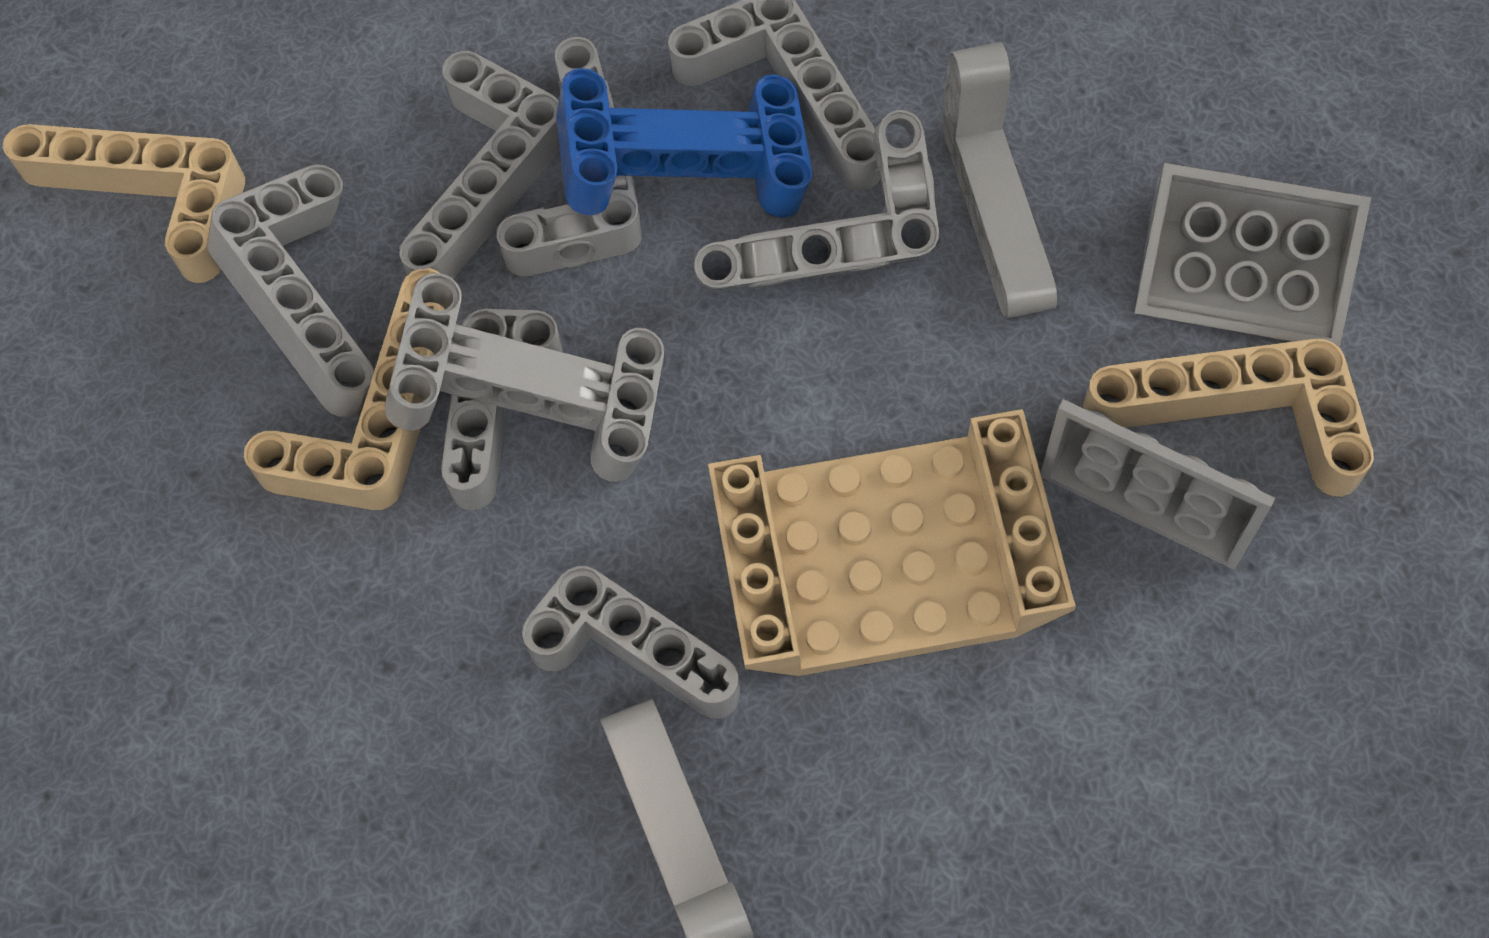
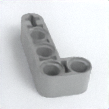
M481 309L469 314L462 323L464 327L529 344L535 340L544 339L547 341L540 345V347L563 352L557 324L553 317L546 312L537 310ZM452 394L441 466L442 477L455 504L463 509L478 510L487 506L494 499L497 491L507 408ZM474 428H486L482 434L476 437L466 436ZM468 461L473 463L477 474L471 475V467Z
M576 566L562 574L523 625L522 637L533 662L543 670L559 671L565 669L592 639L708 718L720 719L726 717L737 708L740 702L741 691L738 672L729 659L597 570L588 566ZM592 591L597 594L590 604L576 606L571 603L573 598L580 592ZM635 620L640 623L639 628L633 634L620 636L613 632L615 627L622 621ZM557 632L564 635L556 647L550 649L538 647L540 639L546 634ZM668 649H677L685 654L678 664L672 666H664L657 662L659 655ZM697 665L699 668L700 676L695 673ZM720 680L724 681V692L719 689H713L709 694H706L704 681L713 686L717 685Z

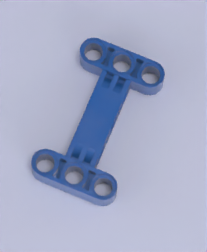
M578 68L569 71L563 78L556 121L565 198L568 205L574 211L584 215H596L603 212L609 205L616 176L755 178L759 203L767 213L775 217L785 218L794 215L800 208L812 179V167L798 93L790 80L783 76L772 74L760 78L755 85L746 112L609 108L607 86L604 79L598 73L590 69Z

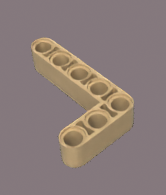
M32 124L18 126L12 129L4 138L2 148L5 155L23 180L30 185L177 197L165 237V247L183 277L188 281L195 283L207 282L219 274L221 269L207 249L212 211L223 200L243 193L245 186L243 171L230 146L223 140Z
M420 268L412 271L405 277L401 285L352 444L279 431H263L248 441L244 448L246 465L265 490L275 494L369 510H383L398 500L420 429L413 431L402 430L394 426L388 420L385 413V401L414 288L418 280L425 275L439 273L437 270ZM424 303L430 309L439 311L444 310V308L437 303ZM425 347L412 348L421 356L429 357L434 355L431 350ZM406 392L400 394L409 403L418 404L424 402L419 395ZM397 428L396 432L391 436L379 438L380 434L385 430ZM283 457L276 466L266 468L273 459ZM333 466L327 474L315 476L321 468ZM383 474L377 483L364 485L370 476Z
M1310 339L1106 366L1098 369L1092 375L1083 402L1084 409L1098 411L1107 416L1111 422L1124 428L1292 406L1312 479L1322 492L1331 496L1342 497L1351 494L1358 487L1374 460L1373 449L1345 356L1336 344L1325 339ZM1307 368L1316 369L1323 376L1315 375L1311 373ZM1255 374L1264 375L1272 382L1261 381ZM1203 381H1212L1218 384L1221 389H1212L1205 385ZM1151 388H1162L1170 396L1158 395ZM1110 394L1115 396L1120 402L1109 403L1104 401L1099 395ZM1319 413L1332 416L1337 423L1325 420ZM1333 460L1345 462L1351 471L1339 468Z

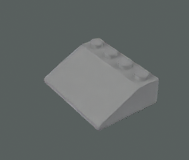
M1164 163L1159 169L1149 219L1134 314L1290 342L1325 339L1333 342L1340 348L1372 197Z
M1064 399L1057 410L1040 473L1041 478L1234 570L1275 500V497L1260 491L1254 484L1246 480L1227 476L1210 468L1197 457L1182 455L1159 444L1156 439L1145 433L1133 432L1111 422L1107 416L1098 411L1086 410Z

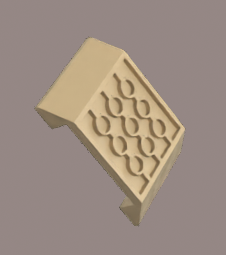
M1023 409L971 418L968 437L767 472H764L761 455L708 464L745 669L802 676L1015 638L1075 610L1076 605Z

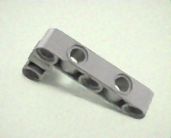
M571 37L563 40L555 50V63L559 77L560 92L564 76L573 69H590L604 79L597 49L591 41L582 37ZM604 80L607 86L609 108H614L608 82ZM616 176L609 205L603 212L596 215L580 214L566 204L549 209L541 207L540 209L514 214L505 218L497 229V241L507 269L518 276H532L566 267H579L588 262L633 251L642 240V227L633 177ZM616 222H625L621 225H612ZM522 244H529L528 246H525L523 248H516L517 246Z
M896 110L887 114L875 129L873 134V147L877 166L875 173L880 172L885 208L881 214L755 233L738 239L710 243L698 251L694 260L696 280L709 290H725L744 286L748 288L878 268L890 265V263L914 260L929 253L936 246L939 239V227L935 207L933 175L928 161L921 121L915 114L907 110ZM892 124L903 126L910 136L908 147L895 148L891 146L885 136L887 126ZM916 223L924 230L925 242L921 248L912 249L903 242L901 230L904 224ZM817 238L826 244L828 257L824 263L815 265L804 259L802 244L805 240ZM721 254L728 259L730 273L725 279L719 281L711 280L703 273L702 262L708 255Z

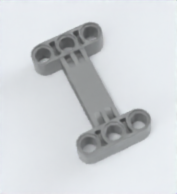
M439 273L428 274L418 280L414 288L385 401V413L388 420L394 426L402 430L411 431L425 426L433 414L439 391L594 430L595 434L590 455L594 472L600 478L609 482L626 480L634 472L648 446L664 358V345L654 332L646 328L628 330L622 335L609 364L457 325L456 321L462 296L459 285L451 277ZM424 303H437L444 308V310L439 311L430 309ZM425 347L431 350L434 355L429 357L421 356L412 348ZM627 355H634L640 358L644 365L632 362ZM406 392L419 395L424 402L418 404L409 403L400 394ZM618 399L630 401L637 410H629L623 407ZM609 445L622 447L627 451L628 457L615 454Z

